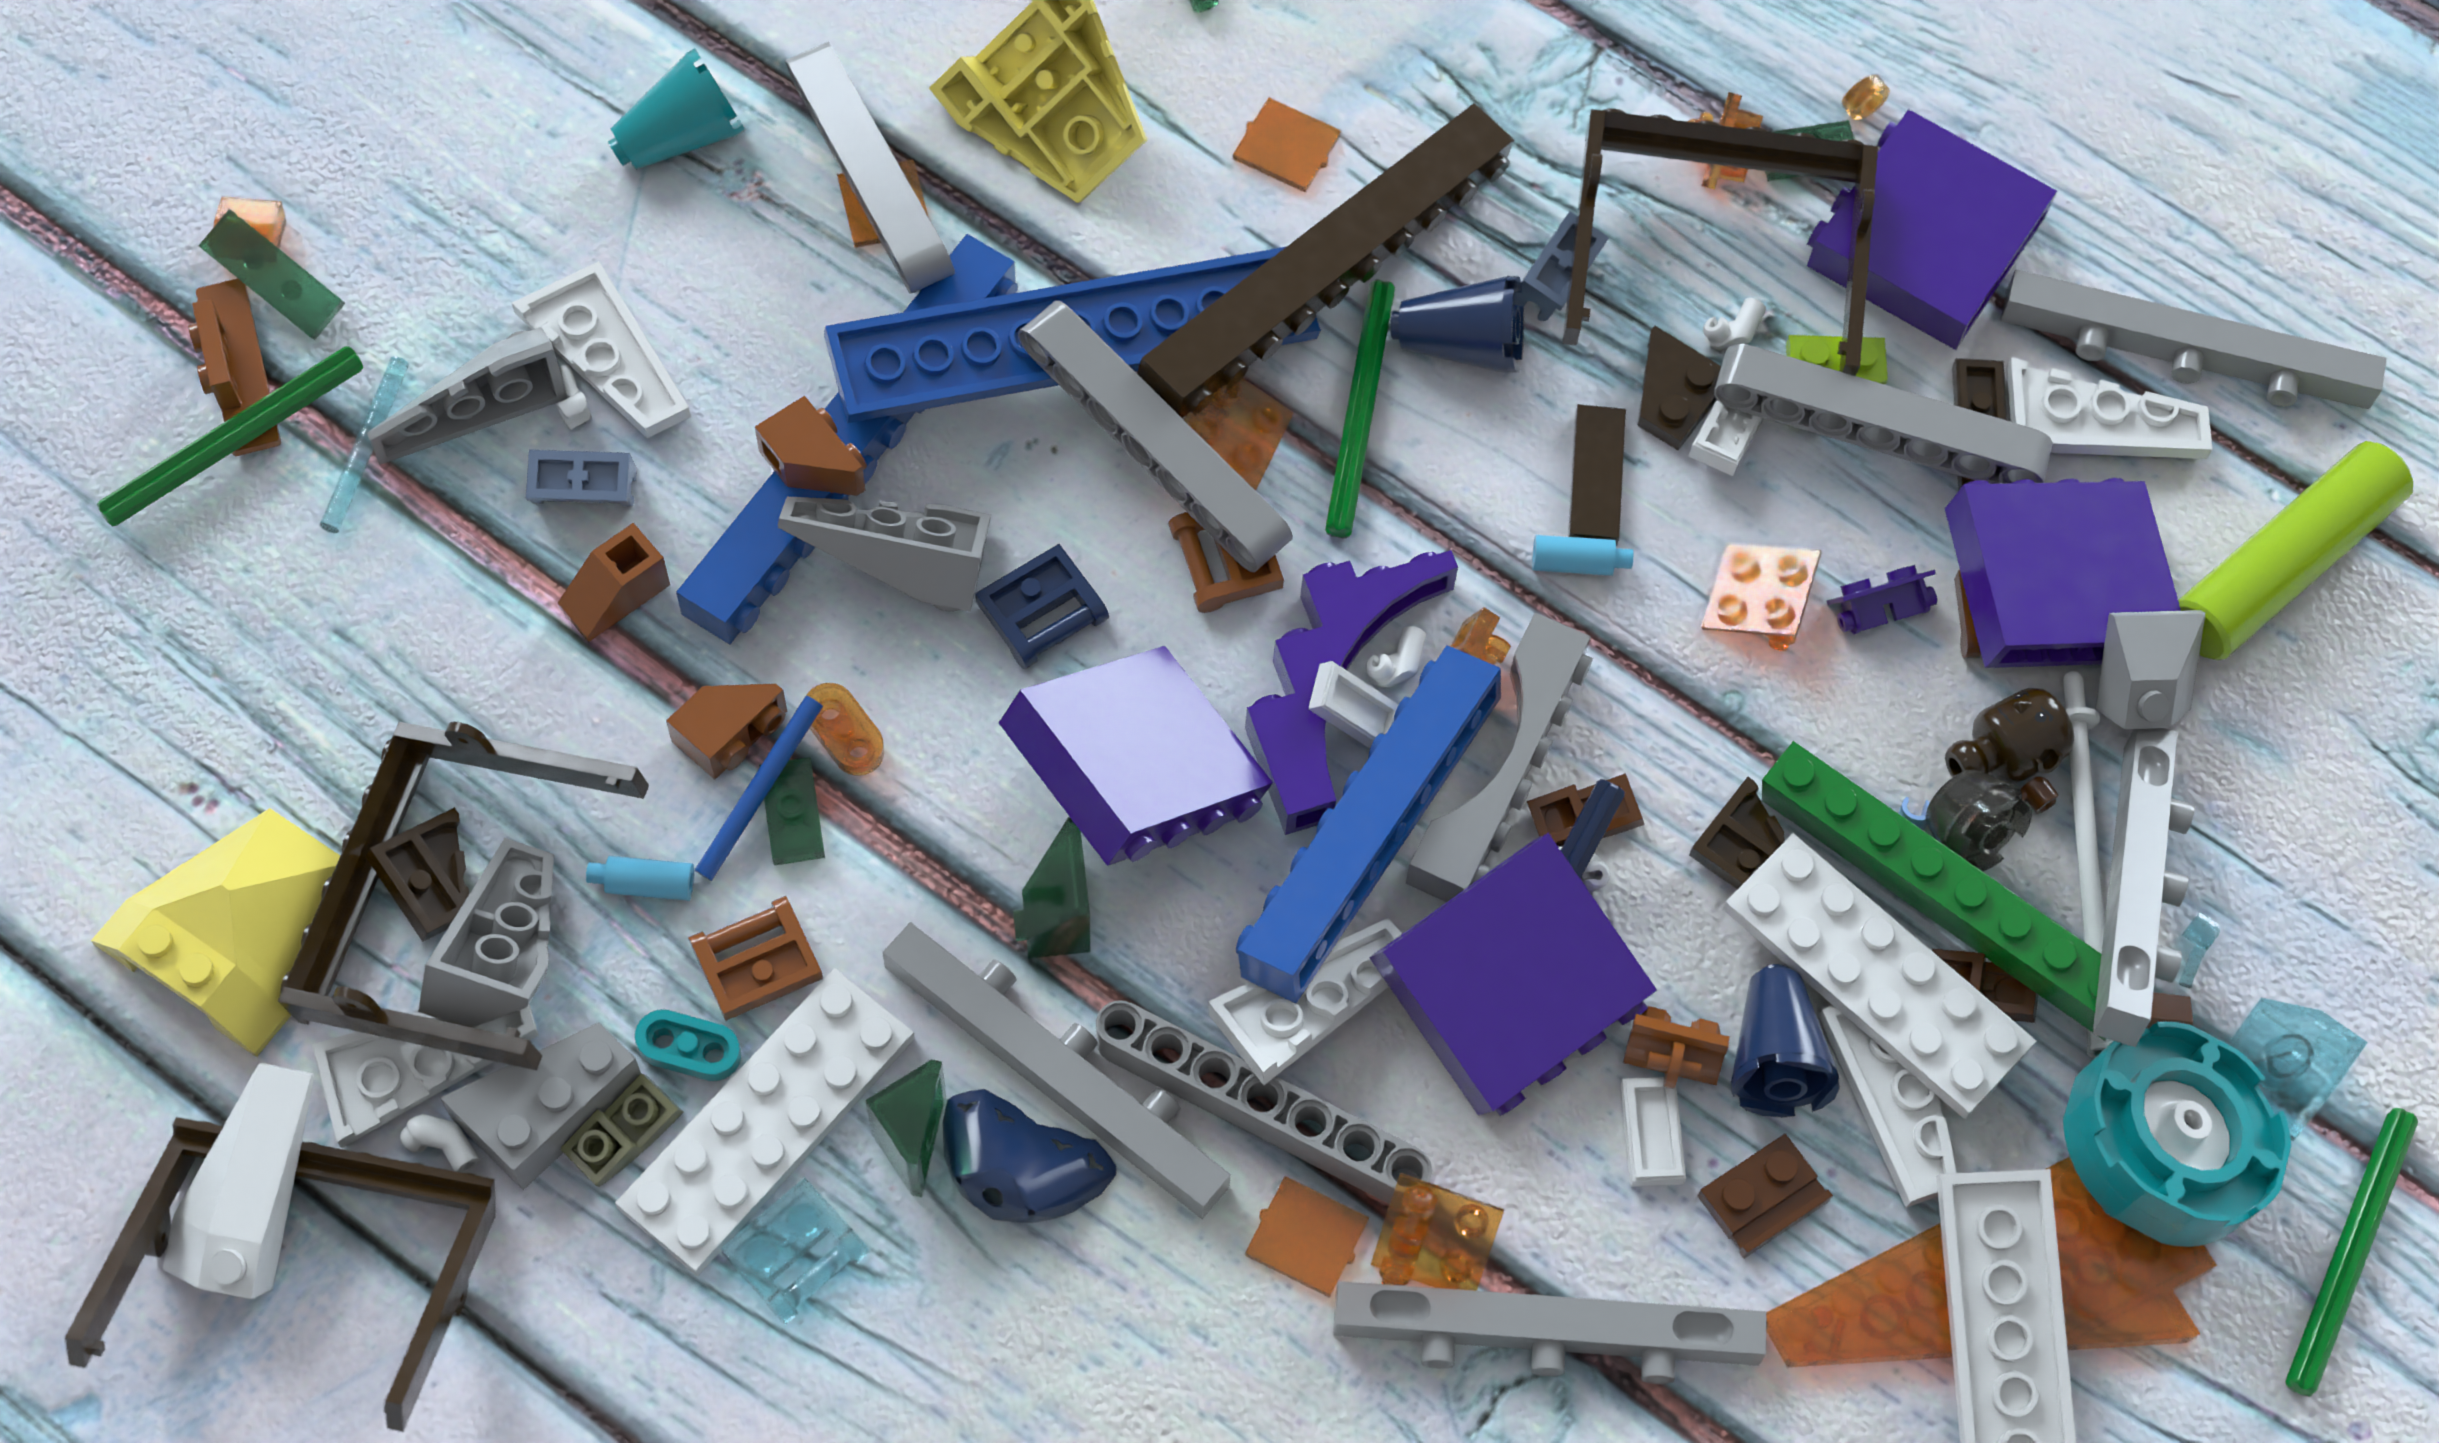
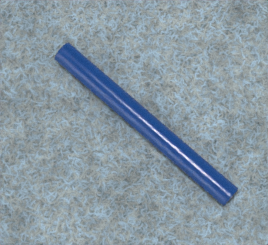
M807 695L804 697L694 869L695 872L710 881L714 879L823 708V705Z

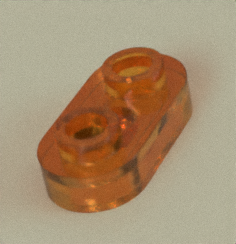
M823 683L812 688L807 693V696L823 705V708L809 729L837 766L845 773L856 776L866 775L876 770L882 763L885 754L883 737L853 695L844 686L836 683ZM830 709L839 712L838 716L834 719L822 717V714ZM857 747H863L868 750L866 755L862 757H854L850 754Z

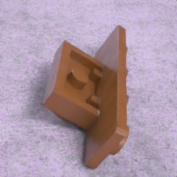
M242 278L197 288L196 297L198 302L192 303L196 323L188 324L194 350L196 353L203 352L205 364L197 365L202 389L205 395L214 393L222 411L224 422L270 394L247 287ZM278 425L267 430L232 454L240 456L279 446L281 438Z

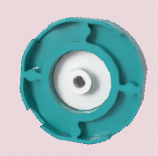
M2168 1021L2156 1022L2149 1029H2145L2136 1047L2113 1041L2090 1061L2075 1077L2063 1118L2064 1136L2070 1159L2081 1181L2093 1198L2101 1205L2104 1212L2161 1243L2174 1246H2202L2223 1239L2270 1204L2282 1188L2291 1150V1138L2284 1111L2274 1115L2268 1100L2258 1086L2266 1078L2243 1053L2192 1025Z

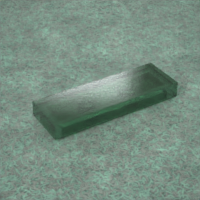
M230 208L198 245L314 340L346 304V302Z

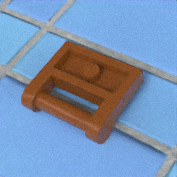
M1188 512L1178 514L1169 520L1168 525L1172 537L1180 542L1196 588L1193 598L1199 612H1212L1218 610L1226 603L1283 589L1284 578L1276 555L1256 572H1250L1242 567L1215 539L1214 541L1228 580L1214 583L1198 537V533L1205 529Z
M786 896L772 901L771 908L706 936L702 931L688 937L695 957L701 966L725 1021L823 979L820 966ZM780 926L784 931V934L722 961L717 962L714 956Z

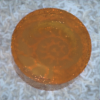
M1870 75L1857 82L1848 90L1842 99L1841 105L1852 119H1863L1873 114L1885 103L1890 89L1879 75Z

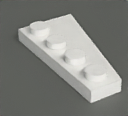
M599 261L512 302L514 313L532 330L542 327L550 339L554 351L646 438L691 417L688 404Z
M1386 918L1339 940L1296 1004L1249 982L1208 1001L1209 1016L1261 1083L1265 1085L1389 987L1369 957L1402 933L1390 918Z
M530 1003L526 1008L473 1027L500 1034H505L507 1027L517 1029L521 1033L519 1038L528 1039L529 1041L539 1036ZM420 1012L412 1014V1015H417V1016H422V1017H426V1018H431V1019H435V1020L444 1021V1020H441V1019H438V1018H435V1017H432V1016H429V1015H426V1014H423V1013H420ZM358 1031L312 1044L335 1138L341 1149L494 1062Z

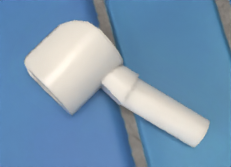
M566 364L562 365L559 370L568 398L559 402L556 406L566 426L572 430L589 421L592 416L587 407L584 394L577 388L572 368Z

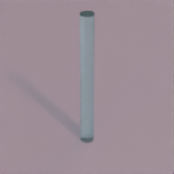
M392 356L389 360L322 517L320 527L327 532H339L373 452L367 432L387 419L403 382L409 363L401 357Z

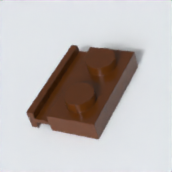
M1785 1133L1700 1189L1697 1197L1729 1239L1732 1238L1740 1249V1255L1745 1259L1827 1204L1833 1195L1829 1190L1823 1188L1817 1180L1818 1175Z

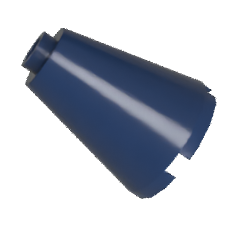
M1504 276L1401 301L1400 309L1391 313L1390 329L1392 340H1399L1400 347L1403 350L1503 373H1519L1520 368L1515 360H1522L1524 306L1514 305V293H1523L1520 277Z
M1767 965L1755 973L1749 981L1731 1078L1733 1097L1735 1095L1739 1097L1740 1106L1743 1109L1761 1116L1792 1117L1795 1116V1107L1811 1104L1812 1112L1817 1111L1832 1102L1840 1089L1836 1065L1801 975L1785 965Z

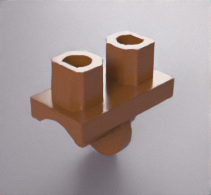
M1647 1006L1648 1008L1642 1015H1635L1623 1063L1665 1073L1663 1087L1670 1089L1675 1088L1678 1077L1717 1085L1730 1036L1721 1035L1720 1026L1717 1022L1698 1019L1691 1023V1027L1672 1023L1671 1016L1666 1010Z

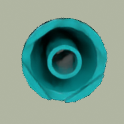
M695 48L687 52L610 128L615 137L607 142L622 166L631 162L635 169H639L738 136L746 131L740 120L733 124L729 122L737 117L706 65L703 63L695 67L693 64L701 59Z

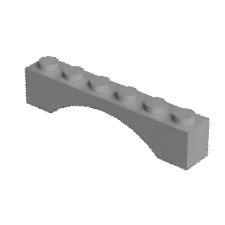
M1534 613L1515 651L1509 674L1516 696L1518 717L1516 740L1512 751L1498 774L1477 796L1456 810L1431 820L1409 864L1405 884L1447 902L1491 870L1484 863L1491 850L1500 853L1506 842L1512 825L1506 823L1505 820L1511 808L1519 811L1522 809L1530 792L1532 782L1525 779L1532 765L1541 769L1550 751L1553 740L1546 738L1552 724L1559 727L1562 726L1570 710L1573 699L1566 695L1572 683L1582 685L1590 669L1593 658L1587 656L1586 651L1591 636L1541 614Z

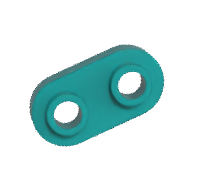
M661 1009L645 1015L639 1021L635 1030V1042L641 1057L653 1066L707 1081H720L731 1076L737 1070L741 1061V1049L737 1036L731 1029L721 1024ZM668 1035L673 1038L672 1044L666 1048L655 1046L656 1040L661 1036ZM717 1049L724 1052L723 1058L718 1062L712 1063L705 1060L707 1053L711 1050Z

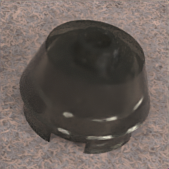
M1967 770L1952 777L1936 792L1928 805L1925 819L1933 838L1984 872L2004 859L1998 851L2009 842L2015 832L2022 838L2025 836L2031 823L2032 809L2022 800V793L2018 786L1978 770Z

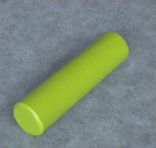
M2365 441L2357 444L2178 599L2181 611L2201 610L2206 613L2199 655L2218 661L2227 659L2407 501L2413 493V477L2402 457L2393 449L2381 443Z

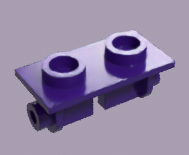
M1911 565L1887 572L1888 582L1874 587L1871 586L1869 578L1840 586L1843 596L1827 600V605L1841 603L1843 612L1837 615L1839 627L1842 632L1851 631L1852 634H1858L1861 631L1887 624L1888 620L1883 607L1886 604L1890 606L1894 621L1921 613H1928L1931 606L1937 604V595L1932 586L1926 587L1924 578L1935 575L1936 572L1935 570L1917 573L1916 566Z

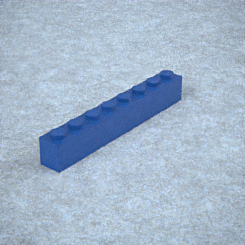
M1446 645L1436 661L1430 660L1421 673L1418 688L1411 698L1406 696L1401 700L1396 709L1393 724L1386 734L1380 733L1375 738L1369 751L1368 760L1360 772L1355 770L1350 774L1343 789V797L1334 810L1329 808L1324 812L1318 823L1316 836L1308 848L1303 846L1297 851L1290 866V874L1281 887L1276 885L1271 889L1264 902L1263 913L1255 925H1248L1242 931L1236 944L1241 978L1295 1004L1298 1002L1501 699L1500 667Z

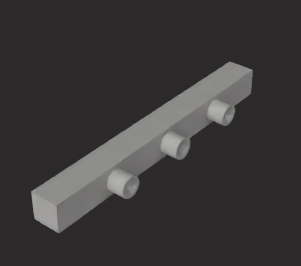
M2016 269L2006 289L2000 319L2002 322L2077 339V355L2090 361L2104 358L2106 348L2111 347L2173 362L2171 376L2181 383H2195L2200 380L2202 370H2207L2268 385L2267 400L2277 406L2293 405L2297 400V394L2302 393L2370 410L2383 388L2387 360L2385 357Z
M2165 728L2133 729L2124 747L2093 1027L2094 1035L2136 1047L2151 1020L2154 979L2158 978L2172 983L2178 974L2182 960V952L2158 945L2162 902L2179 907L2184 900L2189 882L2187 876L2165 870L2168 830L2186 834L2193 820L2195 805L2171 798L2178 732Z
M911 922L882 952L886 969L1198 1217L1203 1219L1229 1189L1231 1174L1167 1125L1180 1110L1176 1100L1164 1090L1155 1088L1141 1104L1085 1060L1098 1045L1095 1037L1087 1029L1074 1023L1058 1039L1011 1002L1004 994L1017 979L1003 963L993 959L978 976Z
M1338 1281L1335 1292L1333 1336L1422 1342L1421 1364L1425 1367L1438 1369L1454 1366L1455 1344L1531 1349V1372L1540 1376L1563 1375L1565 1372V1352L1642 1357L1641 1380L1652 1384H1668L1675 1381V1360L1759 1366L1766 1356V1311Z

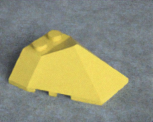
M1032 0L976 56L960 57L929 87L959 126L968 132L976 133L993 144L994 149L1005 156H1011L1030 169L1029 172L1077 203H1081L1148 141L1093 0Z
M269 808L128 898L92 938L91 942L131 971L135 972L137 968L141 969L202 1011L216 1030L257 1057L291 1017V1014L278 1002L281 995V984L284 976L291 971L301 948L303 932L313 921L322 900L323 886L326 880L332 876L340 855Z

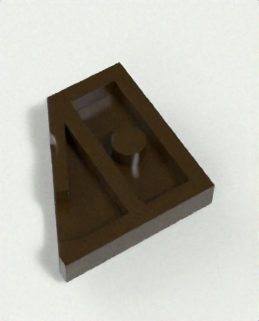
M1654 325L1648 339L1647 360L1643 376V391L1637 426L1678 451L1717 401L1714 396V389L1721 366Z
M1750 777L1745 779L1692 846L1689 853L1690 857L1737 890L1785 842L1782 827L1775 815L1769 816L1757 795L1759 788Z
M455 807L371 847L365 857L422 942L447 930L469 896V888L466 886L463 878L466 871L464 851H460L457 833L460 818Z

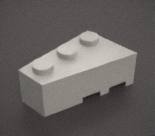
M596 1023L539 1050L542 1059L537 1071L508 1065L440 1097L450 1118L522 1190L563 1154L560 1148L597 1109L605 1112L641 1074L636 1058L600 1023Z

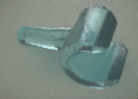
M2201 912L2196 915L2182 934L2183 937L2195 944L2189 953L2179 980V985L2186 988L2192 987L2202 958H2204L2206 951L2220 933L2218 924Z

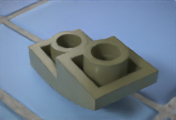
M641 1073L605 1112L597 1109L560 1150L596 1186L600 1187L644 1152L684 1112L647 1075Z

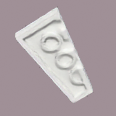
M2011 358L2007 365L2011 422L2037 429L2047 434L2053 442L2051 453L2207 459L2212 451L2207 406L2147 391L2141 396L2119 389V384L2100 380L2097 385L2071 378V372L2051 368L2050 372L2027 367V361Z
M1831 1006L1822 1009L1818 1016L1905 1207L1907 1208L1938 1197L1936 1176L1939 1174L1957 1173L1947 1121L1942 1116L1939 1097L1837 1008Z

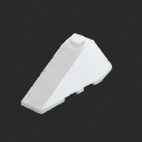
M264 1063L258 1064L173 1215L163 1270L196 1288L247 1299H253L273 1290L315 1074Z

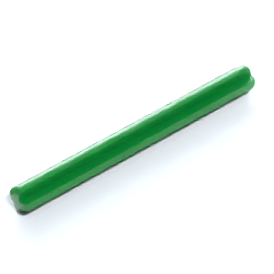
M1377 279L1373 280L1369 285L1325 531L1331 537L1344 539L1352 534L1394 299L1395 286L1390 281L1383 282Z
M350 346L341 348L104 497L97 503L98 510L111 526L119 525L361 372L363 369L361 359Z
M2393 1108L2386 1115L2286 1377L2285 1383L2287 1388L2300 1395L2310 1397L2318 1390L2418 1125L2417 1117L2402 1108Z

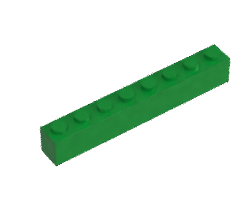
M1794 741L1789 745L1762 779V801L1972 949L1978 953H1984L1985 958L2093 1033L2101 953ZM2098 1036L2099 1038H2101V1039L2104 1040V1041L2107 1040V1038Z

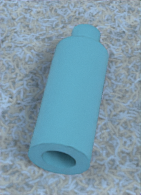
M1535 535L1532 570L1613 576L1614 568L1632 569L1634 553L1633 549L1616 548L1615 540Z
M608 856L606 864L588 863L586 882L603 884L604 891L608 894L690 901L694 886V864Z

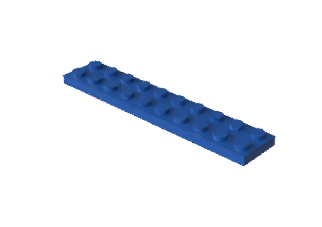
M1285 247L827 325L824 330V338L847 423L1058 386L1059 384L1030 357L1018 338L1019 330L1054 301H1061L1071 308L1133 371L1137 372L1143 356ZM1317 316L1304 332L1299 335L1292 332L1284 338L1282 345L1317 339L1321 332Z

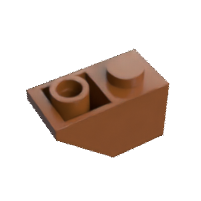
M805 395L755 426L759 452L787 487L858 496L866 491L863 470L867 466L863 456L852 443L845 445L836 434L838 430L829 413L822 407L816 410Z
M632 523L590 553L558 601V607L583 637L590 642L670 586L664 557L639 528Z
M776 683L702 686L666 720L671 742L715 780L726 769L731 771L738 767L748 755L749 747L762 735L769 736L774 733L783 723L786 716L785 713L788 711L784 690Z

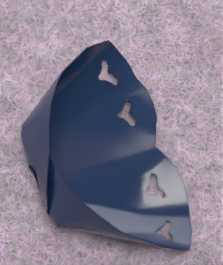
M986 1089L967 1091L954 1095L947 1100L942 1121L943 1149L951 1178L959 1193L992 1220L1037 1223L1071 1214L1101 1195L1116 1176L1115 1163L1097 1140L1081 1137L1062 1128L1037 1124L1033 1119L1026 1116L1021 1109ZM972 1102H978L966 1112L962 1108L957 1107L958 1104L968 1105ZM996 1109H998L1003 1116L1013 1119L1014 1122L1005 1120L999 1121ZM1052 1139L1059 1141L1062 1145L1068 1144L1073 1147L1059 1150L1057 1145L1052 1142ZM1088 1153L1092 1154L1095 1163L1101 1165L1103 1170L1089 1168ZM957 1176L961 1177V1184L956 1181ZM990 1187L997 1188L1003 1195V1203L996 1205L987 1201L983 1196L984 1189ZM1032 1209L1035 1212V1214L1029 1216V1210Z

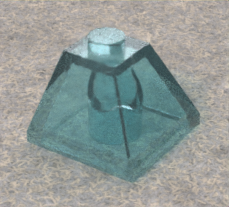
M2261 997L2228 1042V1045L2243 1053L2266 1078L2258 1086L2268 1100L2274 1115L2284 1111L2290 1131V1138L2294 1141L2344 1078L2368 1042L2322 1010Z

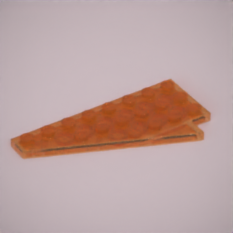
M2070 1156L2046 1168L2050 1169L2067 1349L2080 1350L2188 1343L2199 1336V1330L2174 1291L2211 1272L2217 1266L2205 1245L2186 1247L2164 1244L2109 1216L2081 1181ZM1941 1223L1766 1312V1332L1787 1368L1951 1358L1952 1345Z

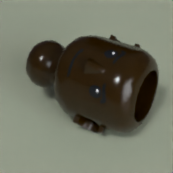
M2027 688L1982 710L1973 723V740H1959L1953 743L1945 753V763L1950 775L1960 786L1976 787L1987 778L1988 773H1991L2001 781L2018 783L2040 772L2042 774L2050 773L2060 765L2073 748V725L2065 708L2054 695L2044 689Z

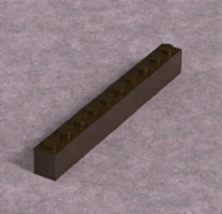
M1473 103L1143 356L1137 374L1181 418L1190 412L1193 415L1199 414L1212 401L1215 392L1224 385L1227 388L1235 386L1245 376L1249 366L1257 359L1266 361L1272 357L1282 345L1283 339L1294 332L1296 335L1304 332L1314 321L1317 312L1325 306L1329 309L1337 306L1345 298L1354 283L1358 280L1362 283L1369 281L1378 272L1386 258L1390 255H1393L1395 258L1402 255L1411 246L1415 236L1423 229L1431 232L1442 222L1447 211L1455 204L1458 207H1463L1473 198L1482 183L1486 180L1493 183L1499 179L1510 165L1507 157L1515 139Z

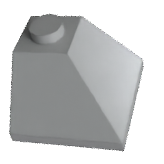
M2201 610L2109 613L2095 709L2123 729L2171 728L2191 710L2206 613Z

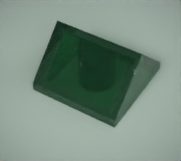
M932 1059L865 1100L872 1136L911 1195L923 1197L946 1100L942 1061Z

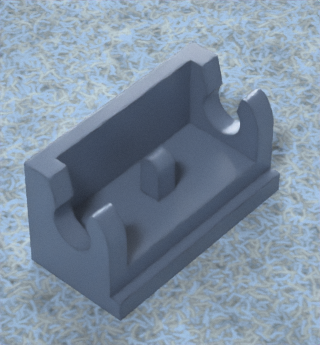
M1571 211L1563 219L1522 280L1523 293H1514V305L1525 306L1528 301H1531L1541 308L1537 315L1539 321L1548 320L1556 309L1561 311L1567 302L1577 215ZM1593 226L1588 269L1609 239L1608 236Z
M529 450L526 499L536 504H543L544 501L619 503L622 506L632 507L634 505V497L631 493V483L636 481L637 467L630 453Z

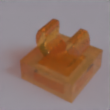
M1483 607L1463 621L1451 647L1495 665L1496 661L1500 664L1504 661L1511 645L1503 638L1492 634L1500 617Z

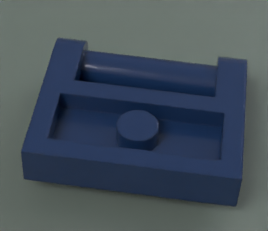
M1060 544L1055 545L975 593L977 605L1005 641L1014 659L1022 669H1026L1038 662V655L1090 624L1098 626L1109 619V613L1105 604ZM1074 597L1081 605V607L1029 638H1026L1020 630Z

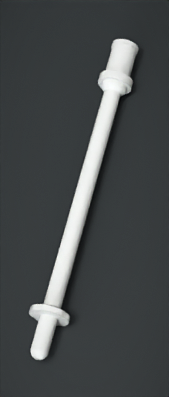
M2070 671L2063 678L2065 710L2070 717L2074 730V743L2069 754L2084 942L2102 954L2105 925L2088 729H2092L2099 724L2100 715L2095 709L2086 707L2082 675L2079 672ZM2086 1028L2087 1055L2095 1058L2113 1040L2107 1039L2104 1041Z

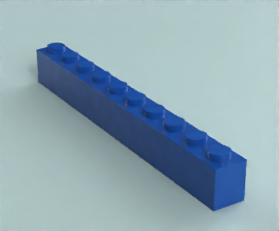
M966 234L949 255L955 274L921 289L904 312L1016 293L1018 284L1016 283L1015 261L971 235ZM839 392L825 408L837 427V436L845 445L849 443L855 445L863 456L867 466L863 470L865 484L873 476L877 468V460L887 448L893 449L899 444L906 431V424L916 412L920 414L925 411L919 410L847 423ZM774 471L676 591L681 615L731 645L740 632L746 633L753 627L759 617L760 607L770 595H777L784 588L790 576V569L800 557L803 559L807 558L815 548L811 544L778 528L779 517L787 496L845 499L849 501L850 495L787 487Z

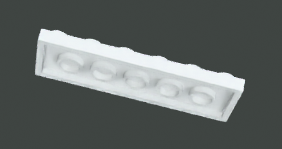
M1794 833L1724 904L1722 910L1789 968L1798 972L1804 981L1963 1119H1966L2037 1041Z
M834 968L615 1202L617 1209L698 1277L915 1040L914 1032Z
M2050 1169L1937 1175L1960 1443H2076Z

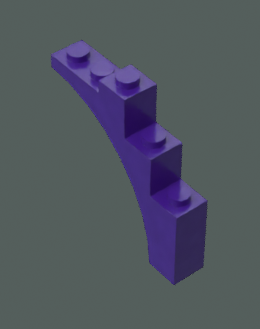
M1452 550L1439 554L1425 552L1415 556L1409 563L1391 568L1388 566H1377L1366 571L1361 577L1356 576L1351 561L1336 565L1332 562L1322 563L1312 568L1308 573L1303 574L1300 598L1312 629H1293L1285 633L1280 639L1275 640L1273 664L1285 696L1281 697L1278 694H1272L1258 699L1252 706L1247 707L1245 730L1256 760L1273 782L1268 792L1285 835L1318 826L1324 812L1329 808L1334 810L1336 807V797L1326 760V720L1308 709L1319 665L1333 661L1345 670H1348L1360 650L1388 623L1419 603L1454 590L1458 565Z

